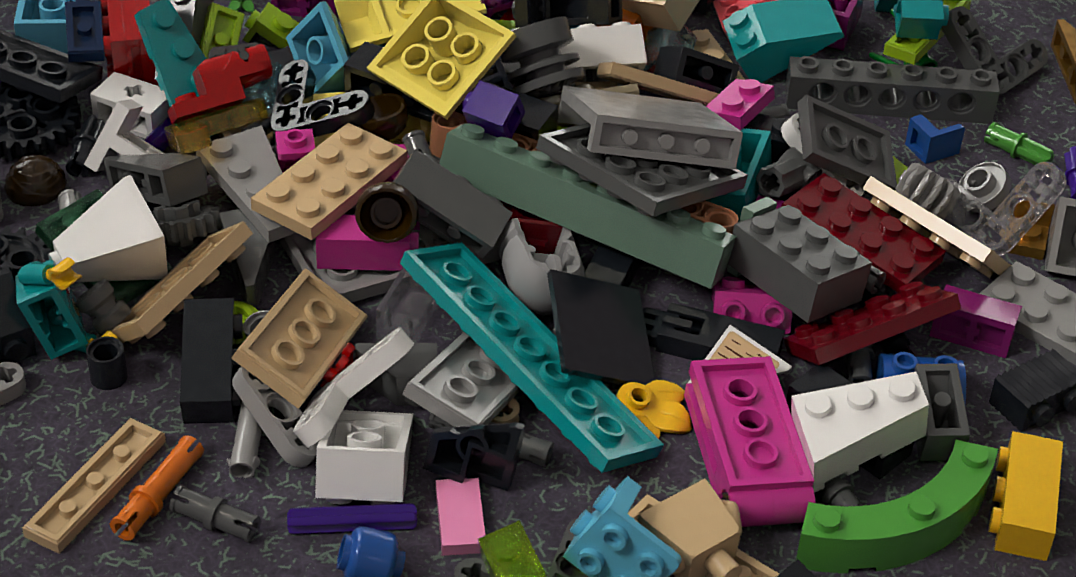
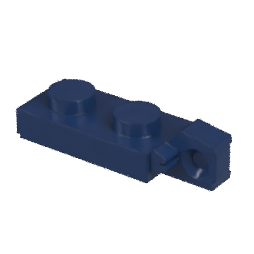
M75 0L65 2L68 62L104 61L100 1Z

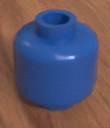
M360 526L354 529L351 535L345 534L343 536L336 567L338 570L343 571V577H401L406 553L398 550L399 543L395 534Z

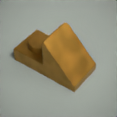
M1018 197L1013 208L1005 252L1043 260L1055 204Z

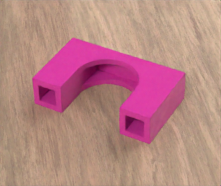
M395 144L406 150L404 144ZM400 169L384 182H393ZM342 215L315 239L317 269L406 271L400 264V261L405 251L419 249V232H413L412 230L407 237L393 243L377 242L370 239L360 230L355 215ZM418 221L413 230H420V223Z

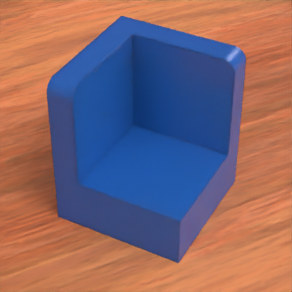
M921 114L910 118L905 145L923 163L928 164L959 154L965 128L961 124H956L938 130Z

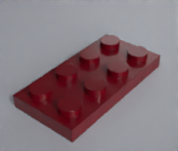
M825 173L788 198L781 206L790 205L799 209L804 216L817 225L826 228L830 234L846 245L855 248L862 256L871 261L874 267L886 273L887 276L884 284L897 293H900L899 288L912 282H919L942 263L946 254L944 249L934 244L929 238L920 235L903 224L898 218L889 215L872 204L868 199L861 197L842 185L837 179Z
M922 282L908 283L899 288L900 293L890 297L887 295L872 297L865 301L866 306L857 310L843 309L830 315L831 320L821 324L813 322L801 325L795 329V334L784 338V343L789 354L821 365L960 310L962 308L957 293L942 290L939 286L930 287L923 285Z

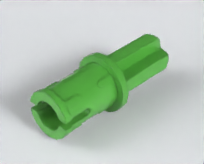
M993 122L985 133L990 135V137H984L985 143L1010 153V157L1013 159L1017 156L1042 169H1047L1054 159L1055 155L1052 149L1028 139V135L1024 132L1018 134L999 125L997 122Z

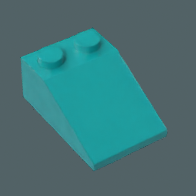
M777 0L756 3L734 12L730 17L722 21L737 62L749 79L758 80L760 83L787 69L790 57L810 56L845 37L829 0Z

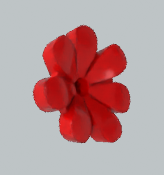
M347 343L343 348L342 356L335 366L325 373L320 387L330 382L336 375L353 363V352L356 348L352 343Z

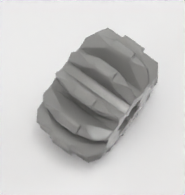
M911 163L908 169L904 170L895 188L896 192L942 220L946 218L949 212H952L961 194L959 189L952 183L919 163Z

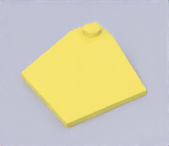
M424 0L367 66V69L375 76L447 120L462 103L467 94L472 91L479 80L482 79L513 42L516 35L511 30L459 0Z

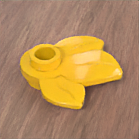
M654 380L646 385L638 382H629L622 385L618 390L616 397L658 439L660 432L686 434L692 430L690 415L685 407L680 404L685 398V390L679 385L665 380Z

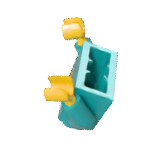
M69 257L57 265L53 260L43 263L39 261L30 262L21 267L15 276L17 305L51 360L72 350L86 353L88 344L97 339L96 335L85 331L81 313L74 304L76 297L70 286L81 279L82 275L72 270L71 266L75 262ZM106 331L101 336L117 338V336L110 331Z

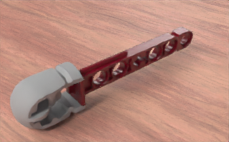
M500 201L505 208L513 212L497 242V250L508 287L532 313L553 315L547 273L553 269L585 277L584 267L572 232L565 227Z

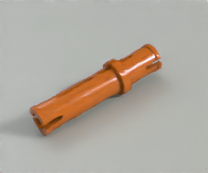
M187 435L183 436L146 482L133 489L129 495V502L110 522V528L114 534L127 522V527L118 537L127 541L133 540L148 518L155 517L164 506L163 500L204 454V448L200 442L192 451H187L196 438Z

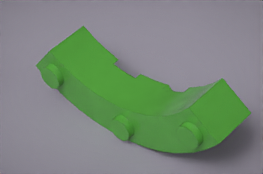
M955 440L948 462L930 482L920 489L892 501L864 506H833L808 502L796 560L799 559L809 570L818 572L848 573L849 569L877 567L876 571H883L908 565L943 549L962 533L963 528L978 514L987 493L998 449Z

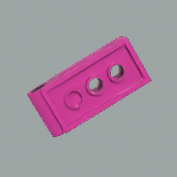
M771 356L692 360L689 368L692 383H686L684 397L711 486L718 497L723 500L733 501L738 505L742 527L804 523L808 502L815 503L814 479Z

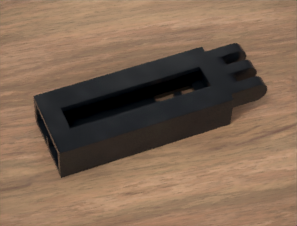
M670 302L667 312L648 307L643 308L649 346L655 347L657 352L689 360H704L729 325H732L778 357L782 349L785 330L672 302Z

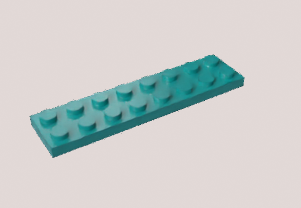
M462 242L404 252L400 264L412 276L413 280L431 295L437 305L444 309L458 323L461 330L468 334L484 350L486 356L493 360L509 376L511 382L518 386L535 403L537 409L543 412L561 430L564 437L569 439L588 458L590 464L601 473L658 457L664 444L601 381L562 373L557 337Z

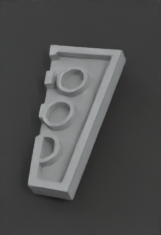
M262 125L196 146V156L201 157L207 172L268 243L296 233L251 210V197L282 174V170Z

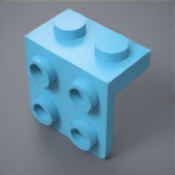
M628 476L616 489L608 485L593 504L596 510L592 514L585 510L577 518L570 529V532L575 536L563 555L566 560L588 577H670L678 569L682 561L681 556L627 514L642 488Z

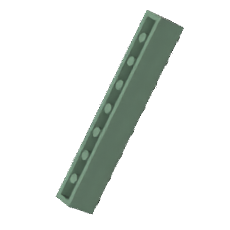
M465 123L447 133L439 164L453 174L466 178L473 187L482 193L711 289L724 277L737 236L726 232L725 227L722 225L696 220L691 217L689 212L683 209L672 210L659 214L656 217L643 215L637 211L636 206L624 199L610 196L605 188L594 182L581 179L576 171L567 166L552 162L549 158L550 156L545 153L521 148L515 140L507 137L497 138L487 134L484 128L479 125Z

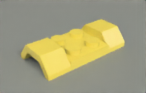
M334 0L350 53L356 52L365 41L375 45L387 44L424 0ZM459 0L481 14H487L486 6L480 0Z

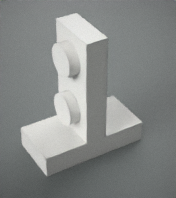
M132 99L116 103L84 163L85 166L95 172L106 170L103 158L117 156L118 153L119 156L165 154L130 132L143 108L142 105Z

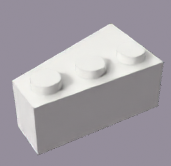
M917 372L792 395L791 416L814 479V493L825 488V482L843 473L849 476L858 471L860 464L878 455L880 458H883L926 436L929 403Z

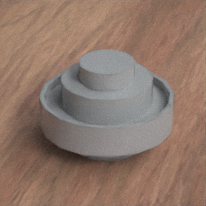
M983 162L975 165L962 176L957 186L961 193L959 196L960 201L966 209L974 213H984L999 206L1009 195L1012 187L1010 176L1002 165L996 162Z

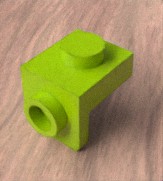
M268 2L261 13L255 9L244 24L249 30L243 40L249 43L257 32L282 49L289 46L286 36L299 23L290 15Z

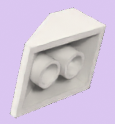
M343 410L336 424L319 440L317 445L315 498H326V501L332 504H347L352 502V500H367L372 505L403 502L408 473L413 414Z

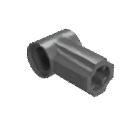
M792 147L776 163L761 168L756 176L759 186L758 192L764 197L769 198L774 196L779 198L793 191L798 192L822 174V169L804 161L803 154L795 147Z

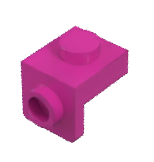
M291 129L275 132L277 161L282 173L315 149L313 129Z

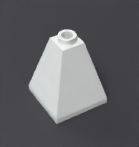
M131 175L123 177L53 240L54 252L48 254L49 260L55 261L56 265L67 257L73 259L75 264L71 266L72 270L82 275V278L76 282H94L103 279L108 281L158 280L168 274L164 234Z

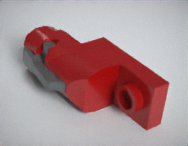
M255 42L213 47L209 52L208 59H205L192 73L199 97L196 96L195 92L176 97L174 99L175 103L167 111L171 124H177L240 105L246 99L244 90L273 76L271 60L264 44Z

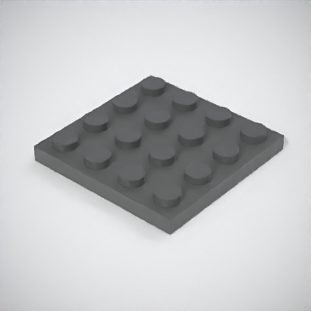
M589 123L540 134L536 147L539 151L550 156L549 158L552 162L569 167L576 171L581 179L600 185L607 190L610 196L624 199L636 206L639 213L650 217H656L659 214L743 189L748 174L737 168L728 169L590 152L587 149L591 127Z

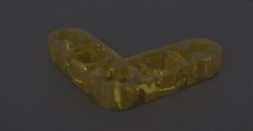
M256 98L166 126L164 131L169 146L180 154H186L211 146V135L262 120L269 116L265 99Z

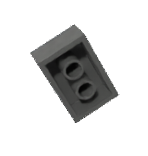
M786 205L734 225L732 234L737 237L728 265L805 322L810 323L862 300L872 262L859 254L855 248L846 245L830 234L826 228L817 225L804 216L799 209Z

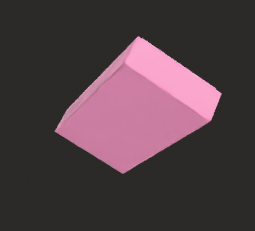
M465 478L463 483L452 479L436 480L435 490L442 556L486 553V535L479 479Z

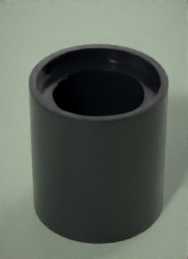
M108 336L91 341L86 348V355L92 385L100 390H113L121 387L128 377L123 343L117 338Z

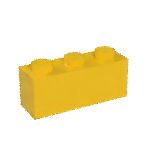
M1012 431L1008 447L1000 446L995 470L1003 472V476L996 477L992 501L1000 503L999 508L993 507L988 529V532L996 534L994 550L1047 561L1056 534L1063 441Z

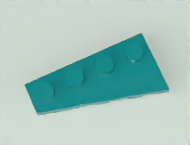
M159 0L138 11L134 17L149 59L153 60L158 73L156 79L161 91L164 90L169 107L175 103L174 99L178 96L195 92L196 96L199 97L192 73L206 57L171 1ZM237 106L177 123L176 127L181 138L179 144L182 152L185 153L217 135L216 122L242 116Z

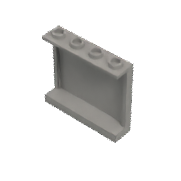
M564 85L562 88L558 122L576 125L589 123L591 127L587 149L590 152L736 169L743 132L702 103Z

